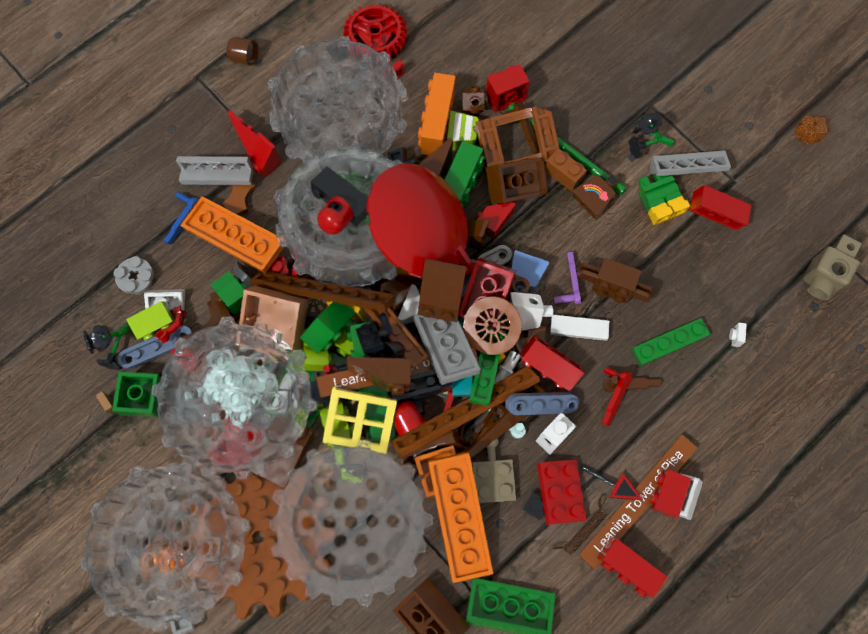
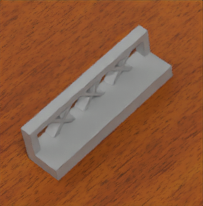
M726 151L661 155L652 157L650 172L651 174L656 173V176L730 171L731 165Z
M177 156L176 159L181 168L179 177L181 184L251 185L254 168L248 157ZM237 163H243V164H245L246 166H241V165H239V164H237Z

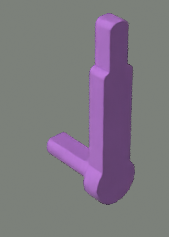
M573 251L567 252L574 294L554 297L555 304L575 301V304H581Z

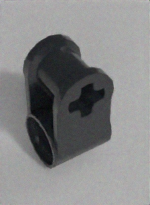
M399 341L383 342L385 349L367 357L400 359L405 354V348ZM391 348L394 350V356L391 354Z

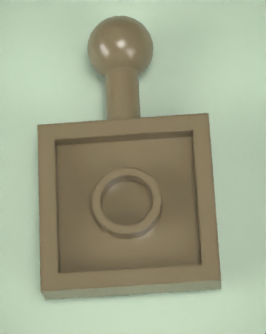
M498 438L485 447L487 448L488 461L472 463L479 503L516 501L513 460L496 461L495 447L498 445Z

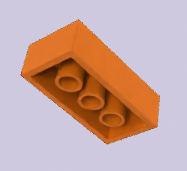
M434 72L433 79L429 80V95H426V109L422 112L421 118L423 123L418 131V147H421V154L431 155L446 142L450 111H452L455 98L456 76Z

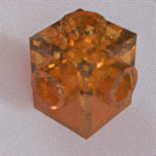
M803 117L795 127L798 142H806L807 144L821 142L827 135L825 117Z

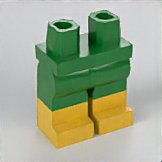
M655 173L654 178L656 182L654 183L651 182L648 176L638 181L640 187L639 196L653 225L682 215L689 209L690 204L681 195L678 185L674 182L673 175L669 177L668 175L656 176Z

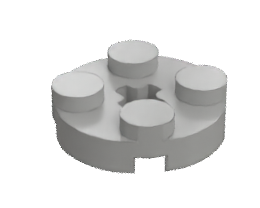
M134 256L123 261L114 270L115 282L124 293L140 295L152 286L154 270L147 261ZM133 273H139L136 280L130 279Z

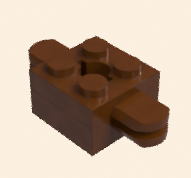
M604 258L600 268L582 263L577 273L579 278L593 283L591 291H594L595 294L602 297L608 296L618 303H627L631 297L649 302L654 291L652 287L638 282L641 270L608 258Z

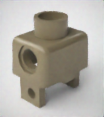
M843 234L835 248L829 246L814 257L803 277L804 282L809 284L808 293L815 298L829 300L833 294L846 287L851 282L860 265V262L854 258L862 243ZM847 245L852 247V251L848 250ZM842 266L844 271L842 273H838L840 267Z

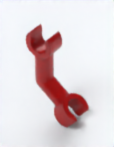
M181 305L173 308L174 322L166 329L159 330L155 334L163 344L169 341L170 335L181 327L182 319L186 317V311L181 312Z

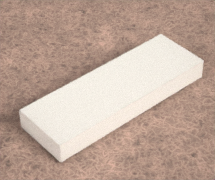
M553 315L551 317L550 335L607 341L609 321Z

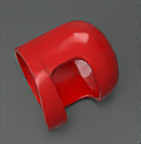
M334 196L327 202L326 208L319 211L317 222L322 231L330 235H336L352 222L354 215L349 203L344 198ZM331 203H341L343 208L337 212L331 209Z
M406 400L396 404L393 425L399 436L426 422L412 401Z

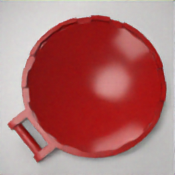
M416 164L395 165L381 173L371 186L372 190L367 198V212L370 218L369 229L382 254L395 267H401L414 277L423 278L426 259L465 266V277L470 276L474 265L465 252L468 242L467 219L463 206L450 185L435 172Z

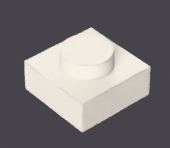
M738 323L731 328L729 338L732 340V346L740 347L745 343V323Z

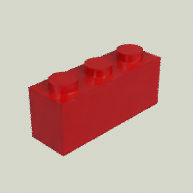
M704 185L693 191L690 211L731 229L738 230L748 225L751 205L742 199H736L725 192H720L711 186Z
M536 335L530 339L521 351L522 362L527 367L536 368L542 377L546 379L548 377L551 378L560 389L565 388L571 391L584 374L582 366Z
M610 537L597 557L602 562L600 565L609 572L615 571L619 574L617 578L626 585L632 584L636 587L634 591L643 598L646 596L654 598L667 579L666 575L617 538Z

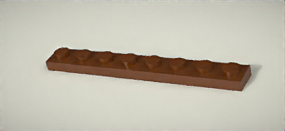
M260 272L250 280L251 286H258L294 296L299 295L310 299H320L326 302L373 309L379 312H386L396 302L395 294L266 272V274Z

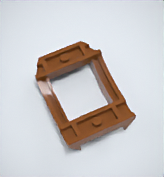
M536 106L477 121L475 124L474 132L477 131L480 147L483 148V156H485V171L487 166L543 157L544 162H546L559 148L552 112L537 108ZM532 117L540 153L504 162L496 126Z

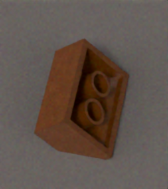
M428 578L393 610L412 634H464L470 628Z

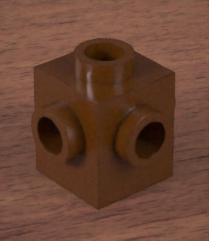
M469 86L468 89H462L463 111L479 113L480 110H484V104L488 103V98L483 88H480V86Z

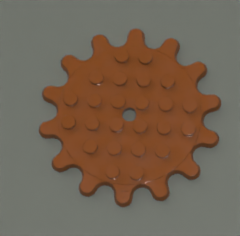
M250 469L247 473L237 471V477L231 483H226L220 477L215 476L208 482V487L213 494L211 501L207 504L199 502L190 504L188 513L198 521V528L194 533L182 536L180 544L182 548L192 549L198 555L197 562L187 570V578L190 581H198L205 578L211 583V589L206 596L208 605L217 606L223 599L232 598L236 603V617L244 620L250 616L253 606L260 603L266 606L267 612L271 617L277 618L283 613L282 603L286 595L293 594L300 601H307L311 598L312 590L307 582L308 576L313 572L326 574L331 570L332 564L329 559L321 554V547L325 542L334 541L338 536V530L334 526H326L321 523L320 515L329 508L330 499L326 495H320L315 498L307 495L306 488L310 482V475L307 472H299L290 480L286 489L250 472ZM258 531L264 534V539L261 543H255L253 540L254 534Z

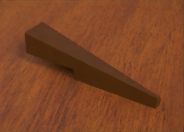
M534 384L520 393L545 392L537 384ZM505 400L490 410L483 420L484 426L479 433L475 432L473 442L468 449L464 448L463 451L469 452L470 458H472L528 415H513L506 409Z

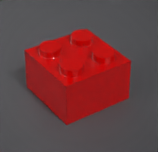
M520 64L509 66L506 70L493 73L487 77L486 93L494 113L507 109L513 102L516 104L527 99L530 81Z

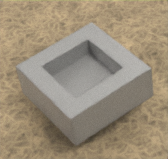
M187 608L169 616L173 634H187L196 630L192 609Z

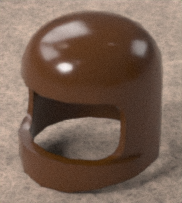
M233 37L227 43V57L232 62L252 66L259 55L258 43L254 39ZM252 42V57L250 61H247V50Z

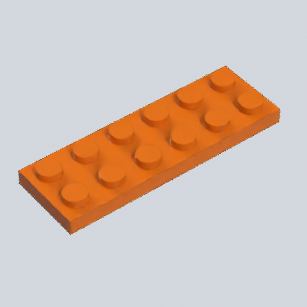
M203 196L180 225L183 229L265 274L287 244L285 239Z
M469 452L428 460L452 583L493 574Z

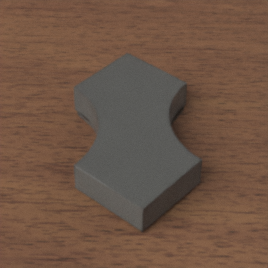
M236 261L232 265L234 274L248 288L252 287L250 282L254 277L252 272Z

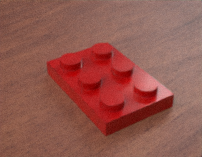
M577 459L538 463L537 468L546 525L587 521Z

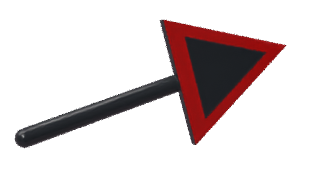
M581 466V469L614 487L609 498L643 501L623 472L617 483L588 467Z

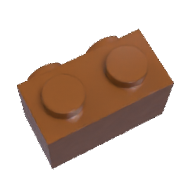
M559 148L550 156L545 165V172L571 192L584 180L587 172L583 164L576 162L567 152L561 151Z

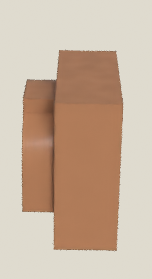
M258 286L244 289L236 347L289 361L300 356L302 339L300 337L304 332L309 299Z

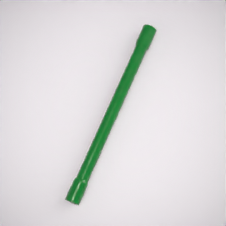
M514 102L510 104L507 111L514 108ZM530 117L529 120L531 122L533 130H535L532 117ZM557 136L559 149L567 152L576 162L583 164L586 170L594 176L599 175L604 181L610 176ZM619 182L612 189L621 196L627 187Z

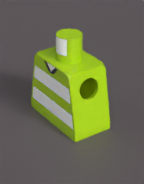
M450 111L447 140L449 138L453 140V150H458L462 141L476 146L478 134L474 130L479 118Z

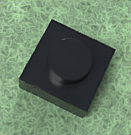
M532 492L522 510L541 520L544 515L542 497Z

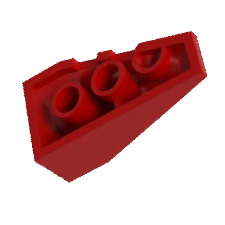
M229 110L227 112L253 164L254 171L258 174L262 173L267 177L282 164L276 147L260 132L256 133L252 126H247L240 117Z

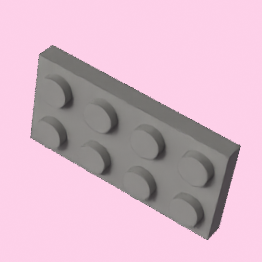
M418 314L414 315V322L441 385L480 374V367L458 319L457 322H447L442 319L426 318Z

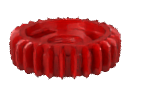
M372 3V6L369 7L365 4V8L359 6V11H353L354 15L349 14V19H346V25H344L343 35L347 49L351 51L352 56L356 55L358 60L363 58L364 63L366 60H369L370 64H372V61H376L379 64L380 60H383L385 63L387 58L392 60V55L397 57V52H402V47H405V42L407 41V27L403 16L399 15L398 10L394 12V8L388 9L387 4L382 7L381 3L378 6ZM373 28H378L380 30L376 34L370 32ZM392 34H395L394 40L387 45ZM359 37L365 46L359 44L355 38Z

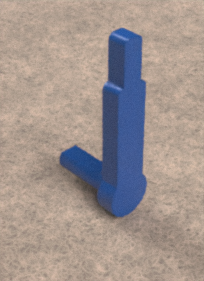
M181 192L176 193V197L187 203V206L164 239L166 243L171 244L176 236L181 233L183 228L180 225L199 201L198 198H190Z

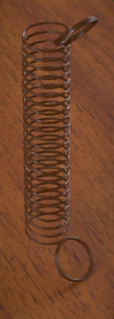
M599 497L598 501L599 508H601V497ZM592 516L599 523L597 525H600L601 520L599 522L594 516ZM581 540L582 542H580V544L578 543V545L576 546L580 547L581 543H583L584 541ZM555 547L553 549H564V547Z

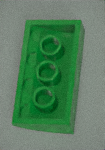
M473 578L466 623L515 634H551L555 593Z

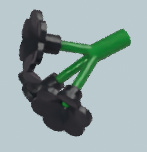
M657 113L645 114L632 131V134H634L637 130L641 129L643 134L647 135L650 133L655 137L654 140L648 142H640L635 136L631 137L629 140L630 152L634 155L635 159H639L642 156V149H645L648 145L660 142L672 146L674 143L673 139L659 133L658 129L662 125V120Z
M128 323L111 333L106 326L101 327L100 325L94 326L90 335L86 330L83 331L84 340L91 354H94V347L107 349L112 341V337H116L111 353H108L107 359H97L98 365L112 370L121 369L120 365L114 362L116 358L115 352L121 336L131 330Z

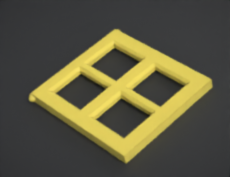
M334 386L330 398L323 443L386 454L397 399L340 389ZM339 398L359 401L356 417L336 413ZM367 403L387 406L384 422L364 419ZM335 419L355 423L352 438L332 435ZM363 424L383 428L380 444L360 440Z

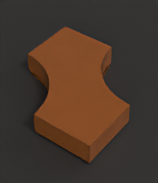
M252 181L251 185H232L230 196L222 202L225 208L239 216L247 212V199L250 193L256 189L255 184Z

